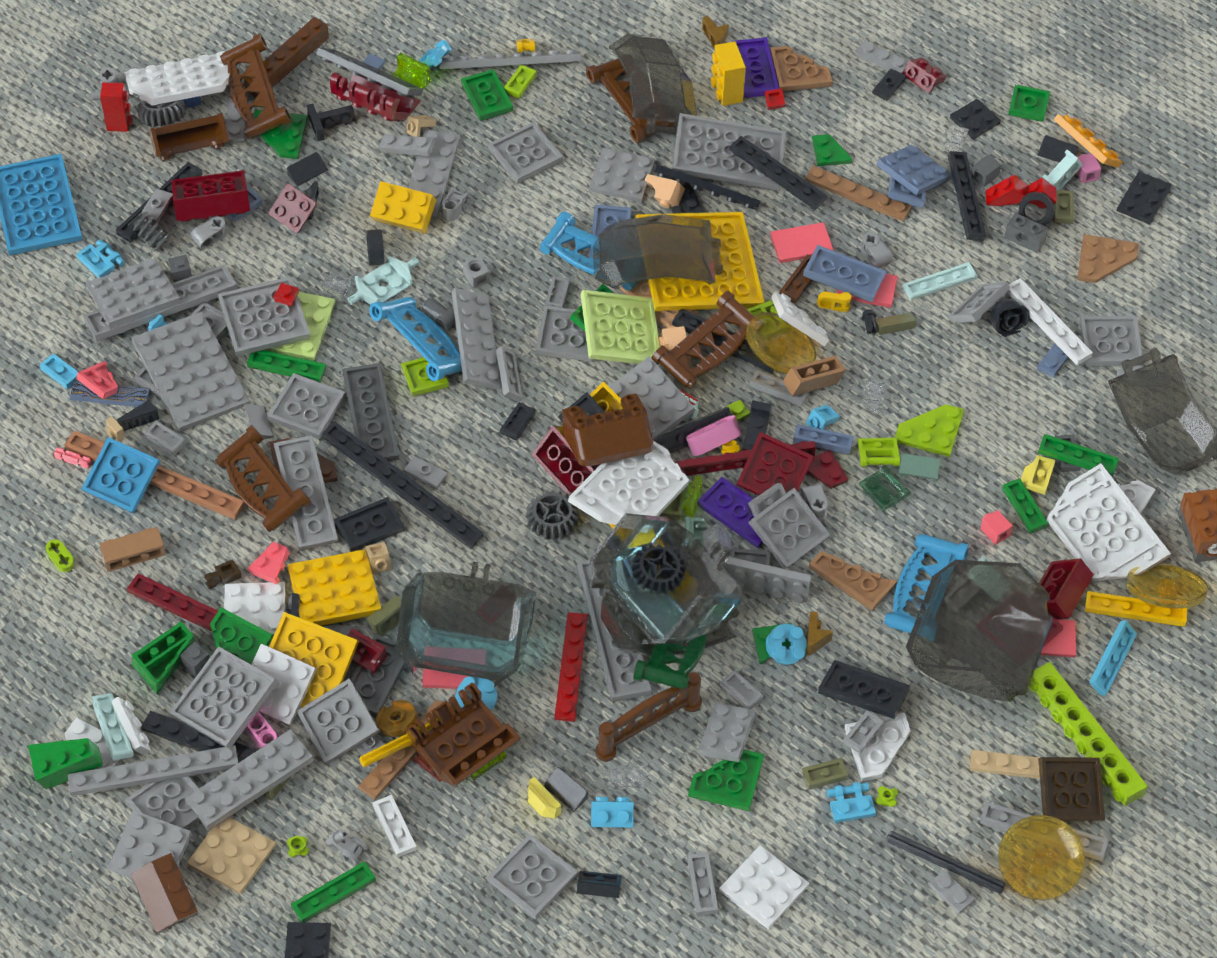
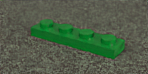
M264 350L252 352L247 361V367L289 377L295 373L321 383L326 370V364Z
M1044 434L1038 450L1039 454L1088 470L1102 464L1112 478L1119 460L1117 457Z
M364 861L291 903V908L301 922H306L374 883L376 877Z

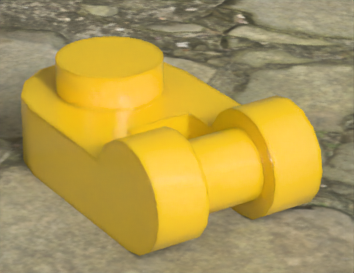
M534 39L516 40L517 53L529 50L530 52H535Z
M821 292L818 295V307L840 312L850 311V293Z

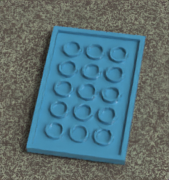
M62 154L0 166V219L9 255L82 240Z

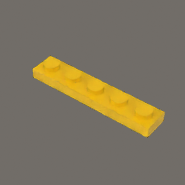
M1087 591L1084 612L1185 627L1188 606Z

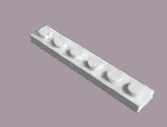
M1021 278L1009 284L1010 289L1006 293L1012 299L1024 305L1033 321L1076 365L1092 357L1093 352Z

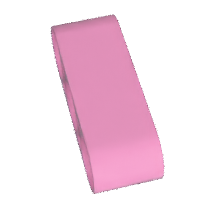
M732 415L689 434L686 439L692 455L698 456L739 437L742 433L736 416Z
M259 711L245 728V731L259 749L267 745L265 744L267 741H273L277 738L276 732Z

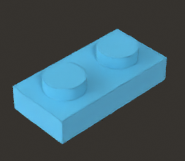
M54 353L40 364V369L66 389L70 388L74 381H78L76 379L78 371Z

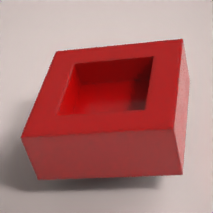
M782 88L764 91L768 110L785 107Z
M281 283L274 295V301L292 306L299 294V288Z

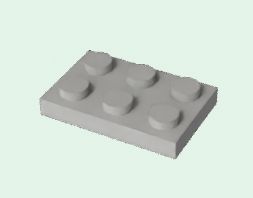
M1008 283L982 284L948 318L953 323L979 321L986 311L993 308V304L997 300L1005 296V293L1010 289Z
M715 703L698 749L699 755L739 762L755 718V710Z

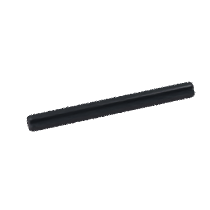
M890 831L886 841L994 892L1001 894L1005 888V882L894 831Z

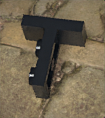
M314 104L306 105L307 116L317 141L325 140L324 128L331 129L336 125L349 124L351 121H355L352 105L318 114Z
M752 400L751 414L742 447L743 450H752L759 433H767L769 420L771 421L772 418L771 404Z

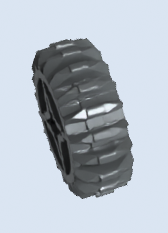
M183 99L157 105H151L147 101L141 100L137 105L138 117L147 126H168V124L179 122L186 114V104Z
M552 489L550 493H547L544 490L543 495L537 493L536 499H531L530 504L527 506L526 518L532 532L536 531L537 536L543 533L544 539L551 535L552 540H554L555 535L562 539L563 533L568 536L570 531H574L575 526L578 524L579 512L578 507L568 502V493L562 495L561 491L554 493ZM562 509H565L567 511L568 516L564 515ZM538 512L544 517L543 520L538 517Z

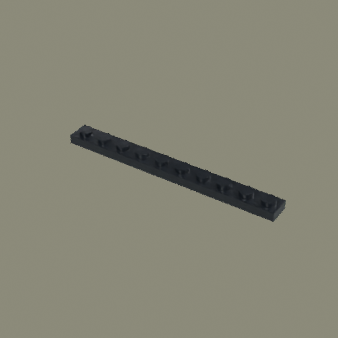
M334 421L322 433L324 440L470 550L484 536L481 530Z

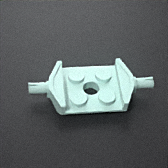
M389 256L387 257V263L359 279L358 276H355L357 292L347 298L348 302L351 305L358 300L365 301L370 305L379 301L385 302L412 285L410 269L419 264L418 259L414 257L412 260L404 263ZM387 282L389 285L383 287L379 286V283Z

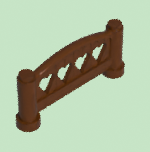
M261 33L254 35L253 39L220 55L223 65H228L231 97L237 111L247 124L243 130L248 139L259 136L282 124L288 125L292 123L287 108L285 106L278 107L260 53L268 49ZM239 63L250 64L243 74H238L239 69H237V65ZM243 78H255L247 89H243L244 84L241 83ZM248 92L260 93L253 103L248 104L249 99L246 98ZM253 107H263L264 109L260 115L253 119L251 109Z
M623 56L598 66L586 67V76L592 84L601 81L633 123L629 130L635 143L642 142L646 137L673 128L677 124V119L674 115L666 114L664 105L653 86L631 67L633 63L630 56ZM625 73L631 81H617L620 74ZM630 85H635L636 90L640 92L629 93L625 91ZM638 97H644L645 101L649 104L640 105L634 103ZM651 108L658 116H643L647 109Z
M728 290L718 299L716 305L720 309L671 351L662 345L654 352L651 358L657 365L660 364L685 388L691 389L697 383L696 377L713 370L725 362L740 347L748 333L753 332L756 334L762 325L756 317L734 299L735 295ZM725 322L738 325L740 330H736L734 335H729ZM712 333L725 336L727 341L722 342L721 346H716ZM699 344L712 347L714 352L709 353L708 357H703ZM686 356L699 358L701 363L696 364L695 368H690Z
M250 425L245 429L247 432L221 452L215 461L222 469L226 467L230 481L239 497L251 510L264 518L262 524L268 532H271L282 525L303 506L307 507L312 502L300 487L294 492L258 446L264 438L253 425ZM249 459L246 469L240 472V468L236 467V463ZM259 471L255 482L249 485V480L245 479V476L248 473ZM269 484L264 496L258 497L259 493L254 492L255 488L260 485ZM278 497L274 508L268 510V506L264 505V501L268 498Z
M696 672L688 674L690 680L687 689L670 687L638 704L613 723L603 722L599 726V740L596 746L597 758L604 762L613 760L616 756L617 745L681 708L687 712L698 711L702 706V698L700 696L701 677ZM678 696L677 699L670 701L673 697ZM661 705V707L658 710L653 711L654 708ZM643 716L642 719L636 721L638 717Z

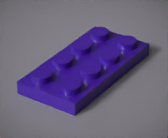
M767 37L735 40L746 67L744 98L765 96L764 91L779 89Z
M721 477L697 501V506L755 547L759 548L763 544V541L748 523L754 518L748 505L754 498Z

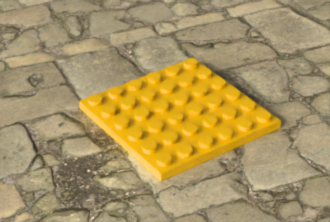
M743 212L636 215L635 222L655 311L720 309L716 303L721 295L728 290L735 295L734 299L744 308H751L765 303Z

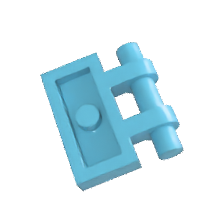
M101 239L96 242L98 247L95 248L90 244L76 254L77 259L98 278L115 270V263L119 266L125 264L122 255L112 250L111 245Z
M855 782L850 786L842 787L837 785L832 789H827L828 798L835 796L837 798V801L830 802L835 823L876 816L871 795H862V792L869 791L868 783L860 784V782ZM847 794H855V798L844 799L843 796Z

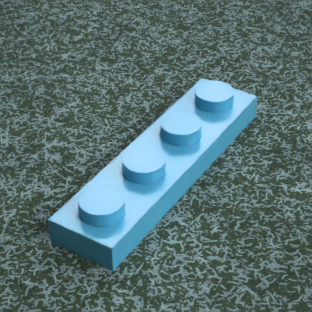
M1127 620L1119 622L1089 681L1100 695H1107L1137 636V632Z

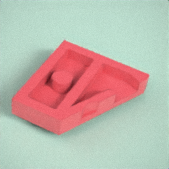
M105 361L77 373L76 379L102 399L117 393V383L113 380L112 373L108 372Z
M272 542L247 569L254 576L277 585L280 581L278 575L280 571L284 570L285 561L288 559L290 552L286 546Z

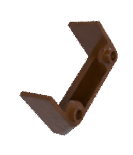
M223 113L155 129L150 128L148 130L156 158L160 157V161L171 159L172 154L213 146L214 149L224 147V143L229 142Z

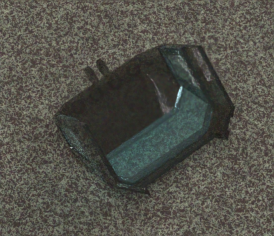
M625 513L590 558V568H592L590 588L604 589L648 638L644 639L641 644H681L714 630H719L743 600L741 586L721 565L730 556L728 550L726 549L721 552L715 559L713 556L723 546L719 541L715 542L707 550L690 531L668 517ZM660 542L661 547L668 544V549L670 550L675 547V554L681 553L680 559H685V578L679 588L676 587L674 592L669 590V593L665 595L661 591L660 595H657L656 591H653L649 594V589L647 588L642 591V584L636 585L637 579H633V572L631 571L632 560L638 550L641 551L643 546L648 547L652 543L656 547L657 543Z
M473 562L471 576L447 572L417 573L402 592L395 651L400 658H403L412 673L418 667L496 680L494 687H496L504 679L517 672L522 663L532 631L537 592L520 584L489 580L490 564L484 566L483 578H477L478 562Z

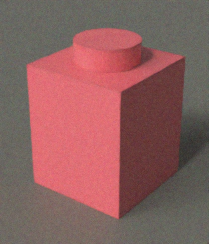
M996 510L982 518L980 529L996 545L1011 536L1013 526Z

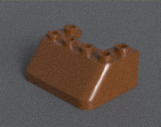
M628 394L621 399V407L623 409L587 416L584 410L578 406L562 409L563 435L580 465L594 466L648 454L653 451V438L647 411L637 394Z

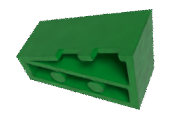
M180 621L131 655L132 666L156 694H158L181 664L180 654L194 643V635Z
M89 738L28 745L35 780L45 789L68 781V774L94 770L103 766L99 747Z

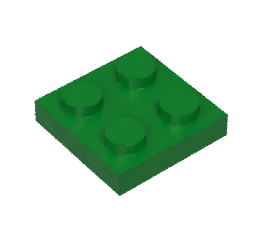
M1015 84L1008 115L1044 122L1050 91Z

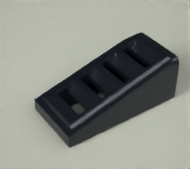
M148 400L118 418L117 422L123 428V431L159 420L158 410Z

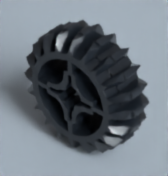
M659 542L655 547L651 543L648 547L643 546L641 551L638 550L631 566L632 577L637 579L636 585L642 584V591L647 588L649 589V594L656 591L657 595H660L662 591L667 595L669 590L674 592L676 587L679 588L686 572V566H684L685 559H680L681 553L675 554V547L670 550L668 549V544L661 547Z

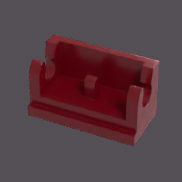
M352 628L347 636L359 641L352 662L375 673L387 658L386 647Z

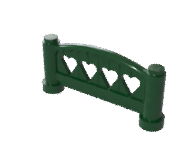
M663 602L659 613V622L664 623L648 663L641 660L637 661L633 680L639 682L646 680L679 689H687L690 680L688 674L697 666L703 655L706 644V630L712 629L714 618L710 617V615L672 607L671 603ZM694 628L695 630H693V635H688L681 629ZM688 639L690 640V642H688V646L685 647L679 644L676 640ZM684 651L686 653L683 654L684 658H678L671 652ZM679 663L681 665L678 666L679 670H673L666 664Z

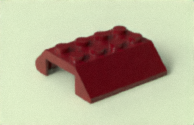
M334 72L330 77L331 93L337 95V99L344 102L347 100L351 101L352 105L357 108H367V112L371 114H381L383 119L393 122V120L397 122L406 120L421 101L415 97L400 96L397 94V90H387L381 87V83L377 82L375 84L367 81L365 76L359 77L353 74L349 86L348 79L344 76L342 77L340 73Z

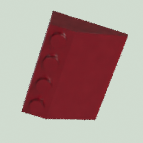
M244 170L171 180L176 221L188 222L196 218L208 219L210 216L225 217L228 214H245L247 211H250Z

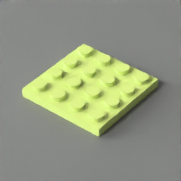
M583 290L581 292L588 356L590 359L639 364L649 356L652 357L654 352L660 347L652 298Z
M299 292L297 296L310 332V339L265 349L264 351L314 361L336 301L333 298Z

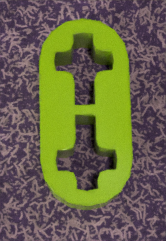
M57 539L47 542L45 546L46 553L56 568L61 572L71 571L74 567V560L64 544ZM55 546V548H58L59 553L57 554L51 548ZM61 558H63L66 562H68V564H67V565H65L64 563L62 564Z

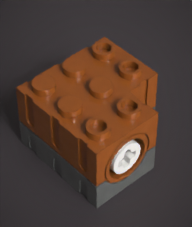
M1217 488L1214 490L1208 489L1184 493L1178 517L1181 519V525L1187 537L1190 551L1193 554L1194 562L1216 560Z

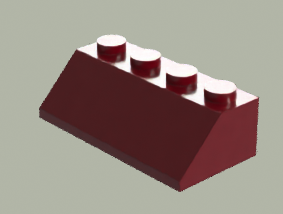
M553 425L531 454L569 496L601 465L582 466L578 463L563 435V426Z

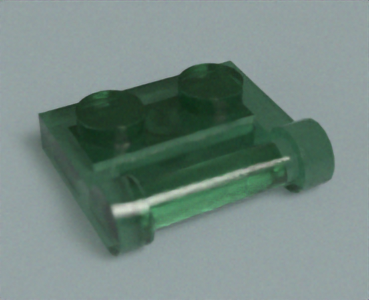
M886 465L859 482V486L883 512L911 494L909 489L904 488L890 473V469ZM884 477L898 494L894 495L880 478Z

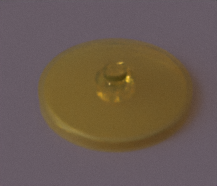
M759 313L747 325L746 338L750 348L763 363L772 369L788 374L791 367L816 360V349L811 338L781 319L777 313Z
M1157 564L1140 575H1134L1135 571L1140 568L1135 567L1127 575L1126 587L1129 592L1136 598L1152 605L1166 608H1190L1203 603L1207 597L1208 585L1206 581L1193 571L1179 566Z
M1035 815L1017 821L1006 831L999 846L998 863L1004 880L1015 892L1033 900H1052L1069 892L1078 882L1084 867V850L1078 835L1065 822L1051 816Z

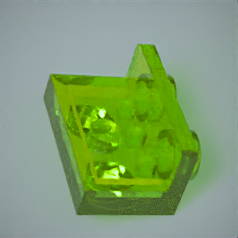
M401 52L398 54L397 70L392 75L424 89L431 82L430 67L413 59L411 56Z

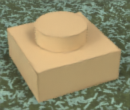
M112 416L106 419V433L111 439L115 438L118 442L125 439L123 428Z

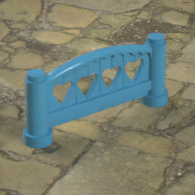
M561 212L556 218V224L540 244V251L546 255L554 252L571 265L587 273L610 280L621 281L622 287L625 290L630 291L634 289L646 272L642 249L636 254L574 227L576 221L570 213ZM574 240L576 249L571 251L561 245ZM591 247L592 257L586 258L584 255L578 254L579 251ZM605 254L608 255L607 265L594 261L595 258ZM624 262V272L611 268L612 265Z
M405 297L385 303L379 301L370 305L369 312L374 321H381L387 318L418 352L427 359L429 363L426 367V372L430 380H441L446 375L462 371L460 352L456 345L437 323L416 308L414 298ZM405 314H410L417 321L406 320L403 317ZM416 326H422L428 333L415 331ZM429 337L434 338L436 343L440 345L427 343L426 340ZM440 349H443L451 357L438 355L437 353Z
M918 534L915 541V546H918V549L912 554L900 574L894 595L893 612L886 614L884 624L897 630L924 637L926 641L934 643L939 623L933 622V618L954 563L956 561L964 564L969 544L962 542L956 544L925 534ZM930 554L938 562L937 564L927 566L921 564L925 560L924 555ZM919 570H925L932 579L917 581L915 578L919 576ZM917 585L927 595L911 597L909 593L913 591L912 586ZM911 601L921 611L905 613L903 609L906 608L905 603Z

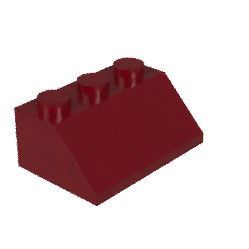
M1081 558L1051 561L1030 598L1054 619H1069L1094 574Z

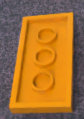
M1058 114L1055 117L1054 121L1101 163L1113 167H1119L1123 163L1118 158L1119 155L1115 151L1107 149V144L1099 138L1097 140L1094 137L1095 133L1089 128H1084L1078 118H1072L1067 114L1065 116Z

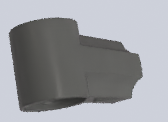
M428 298L425 301L422 311L441 326L445 332L456 324L453 308L449 307L447 309L434 298Z

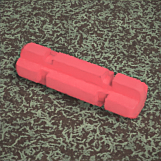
M60 447L56 448L54 452L56 459H64V461L75 465L81 464V467L89 468L92 463L90 457H82L81 454L69 450L65 451V449Z

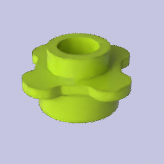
M880 786L877 790L879 795L876 798V803L883 806H896L897 801L895 798L898 795V790Z
M304 836L289 838L287 840V845L289 846L288 855L292 858L296 855L306 856L309 853V849L306 846L308 839Z

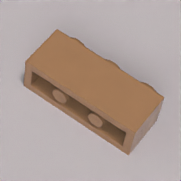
M835 355L791 367L783 383L791 395L795 396L837 384L846 370Z
M158 527L147 528L137 533L126 534L123 537L99 543L107 572L166 555Z

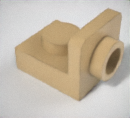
M427 115L408 116L407 134L420 137L421 129L436 126V119Z
M385 542L365 546L373 574L392 570Z

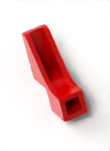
M1012 175L986 190V205L1004 206L1018 204L1025 195L1031 192L1044 193L1054 204L1057 202L1056 187L1043 177L1027 185L1016 175ZM1032 200L1029 202L1030 204L1038 206L1040 209L1046 208L1044 202L1040 200Z

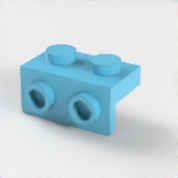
M596 797V801H591V827L633 828L634 802L629 801V797H617V801H608V797Z

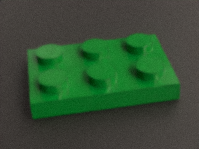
M494 69L461 79V85L480 121L513 111V105Z

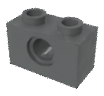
M1015 213L1007 224L1004 238L1038 253L1046 241L1048 228Z

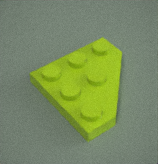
M945 404L900 423L895 435L897 443L950 457L964 409Z

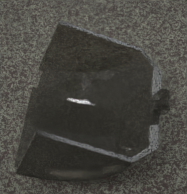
M954 560L932 576L924 600L916 596L913 597L912 603L920 607V610L913 607L909 608V615L916 618V621L906 644V649L914 665L936 681L969 694L1011 702L1014 697L1027 693L1052 623V617L1048 616L1046 601L1050 600L1049 594L1020 563Z

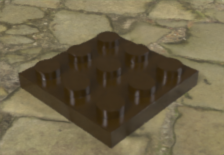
M1038 758L1043 821L1105 820L1100 758Z

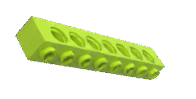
M1048 662L1031 671L1028 678V687L1032 692L1038 694L1041 704L1045 708H1049L1054 721L1063 726L1065 735L1069 739H1073L1080 754H1084L1086 757L1100 758L1102 783L1111 788L1115 800L1121 801L1126 806L1143 797L1148 788L1147 784L1052 663Z

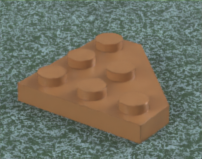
M789 46L770 48L779 89L791 91L832 86L829 68L821 67L815 64L813 59L793 52L794 49Z
M1084 234L1077 280L1097 283L1107 275H1111L1122 269L1125 265L1133 263L1137 259L1139 243Z

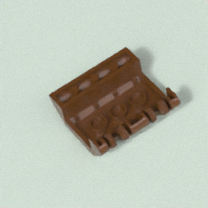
M472 682L464 687V690L462 689L458 692L464 704L462 708L454 697H450L448 701L433 709L432 713L429 712L425 715L431 730L428 731L421 720L416 721L415 725L412 724L405 729L420 756L442 781L454 787L521 740V737L508 723L503 726L481 700L482 692Z

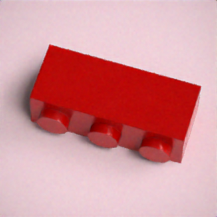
M102 82L100 99L106 130L128 132L129 126L133 125V115H130L129 93L125 90L124 83Z

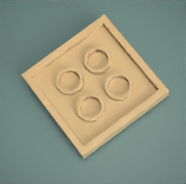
M228 817L210 830L188 860L187 866L241 895L275 848L276 842Z

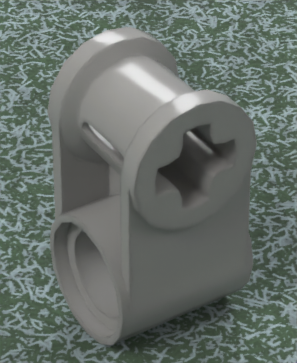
M452 187L442 202L443 219L446 221L456 220L468 204L470 193H462Z
M213 217L204 224L194 228L190 237L201 250H205L207 246H212L226 236L225 221L222 217Z
M871 232L864 234L860 250L867 258L869 264L878 268L891 262V252L885 247L879 237Z
M816 484L801 488V496L804 497L808 507L819 521L825 520L828 515L826 510L828 501L824 495L822 485Z

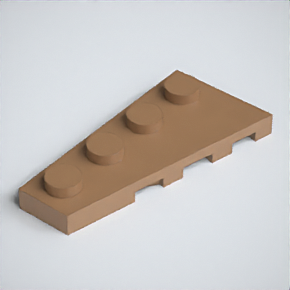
M823 551L809 563L811 570L871 611L883 601L897 584L895 580L884 579L875 572L873 574L862 570V567L858 565L852 566L845 563V560Z

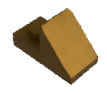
M709 16L703 17L702 30L713 48H715V45L723 44L728 36L729 24L717 27L716 23L712 22Z
M810 611L806 655H812L832 641L833 631L821 630V620H817L818 612Z

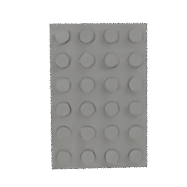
M680 113L672 169L690 176L779 191L780 185L732 153L729 148L734 141L743 136L783 164L786 131Z
M202 312L132 337V343L179 432L234 411L245 404H250L245 390Z

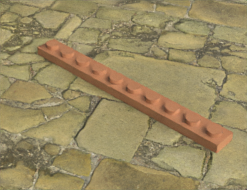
M74 430L64 446L66 450L90 457L91 460L96 461L105 443ZM161 466L157 467L149 483L152 486L234 520L245 506L244 501Z

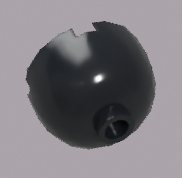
M1015 299L1001 300L991 311V324L997 333L1003 337L1020 333L1021 331L1018 329H1021L1023 325L1026 327L1028 324L1029 311L1021 302ZM1004 323L1006 329H1012L1010 331L1005 330L1001 327V324Z

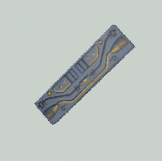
M74 381L70 400L138 407L148 401L150 390L118 386L116 394L102 399L83 383Z

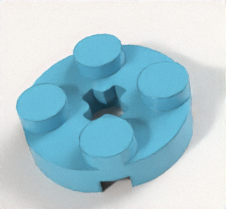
M445 40L435 44L436 47L432 50L429 49L419 60V64L425 71L432 66L436 67L442 62L441 57L447 55L452 50Z
M781 624L768 634L766 650L769 656L773 657L778 664L790 665L805 656L807 642L800 627L792 624ZM785 639L791 644L788 648L789 650L782 646V642H785Z
M479 675L464 678L456 692V700L460 707H463L464 704L458 692L462 689L464 690V687L472 682L482 692L481 695L483 697L481 700L492 711L496 706L498 698L494 683L488 678Z

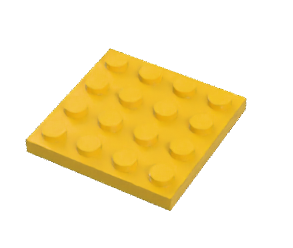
M366 549L287 564L293 593L300 595L299 618L322 626L368 617L375 611L382 610Z
M283 612L269 647L317 668L300 706L304 707L343 683L359 641Z

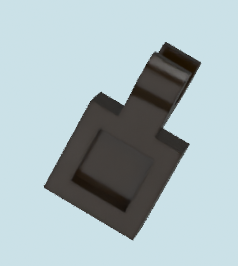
M233 559L215 566V572L204 575L207 581L205 584L208 589L216 587L220 581L225 585L242 578L241 571Z

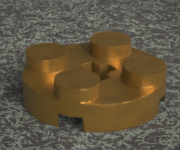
M395 700L391 702V706L387 708L386 706L382 707L376 717L381 734L388 737L407 734L405 729L412 724L415 725V722L418 720V713L412 703L406 700Z

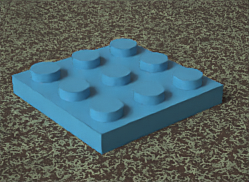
M108 437L81 490L134 514L161 461Z

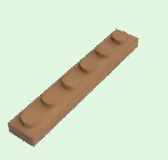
M814 165L805 177L808 183L904 222L911 211V205L895 201L884 194Z
M436 699L418 720H421L425 725L428 724L425 715L429 712L432 713L431 711L442 704V702ZM413 744L383 758L358 786L359 790L376 800L418 753Z

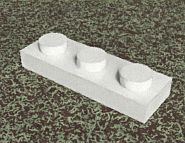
M119 697L112 700L111 702L134 751L142 755L151 752L148 745L149 739L140 728L142 724L133 713V705L128 700L125 701Z
M390 795L372 802L396 857L398 858L416 851V844L393 796Z

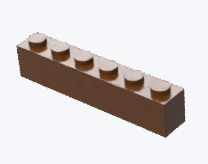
M313 17L263 61L272 88L329 38L328 25ZM244 78L245 89L251 85L255 78ZM248 92V94L252 95L255 98H257V96L260 94L255 92Z

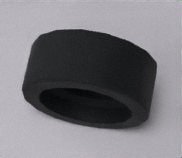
M1042 192L1028 193L1019 203L1018 214L1028 218L1025 213L1026 205L1032 200H1040L1046 205V215L1041 220L1032 221L1046 226L1051 221L1054 212L1051 199Z
M367 230L369 265H383L384 246L382 230Z

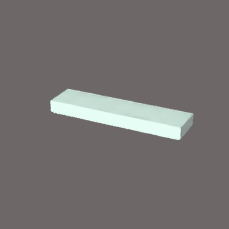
M968 262L904 283L902 288L911 301L977 279L978 275Z
M113 694L92 696V704L112 761L133 757V750L128 736L111 702L114 700Z

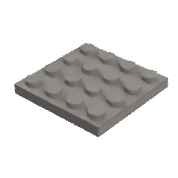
M156 258L85 283L89 294L109 329L181 304L180 297Z
M291 277L218 294L219 303L236 356L310 339V332L298 296L292 306L274 301V295L281 283L294 286Z
M650 356L609 386L621 399L628 394L638 395L647 411L653 439L667 433L696 411L694 406Z
M218 646L169 713L230 749L279 682L274 677Z

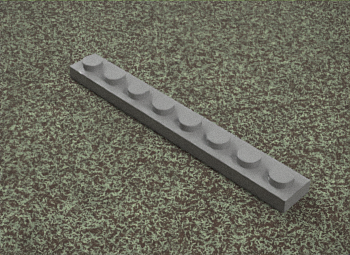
M567 49L566 52L559 53V50H549V53L542 54L541 51H535L524 55V52H514L510 56H506V53H497L493 57H489L488 54H479L476 58H471V55H462L459 59H453V56H444L439 67L440 69L572 62L581 61L580 51L577 52V49Z
M234 745L230 749L222 747L68 774L70 795L77 796L230 769L238 764L236 746Z

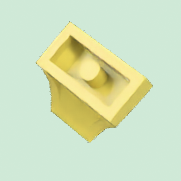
M1036 455L1035 460L1024 468L1021 480L1025 487L1045 495L1055 460Z
M535 777L530 779L528 785L529 804L542 817L555 819L561 815V804Z

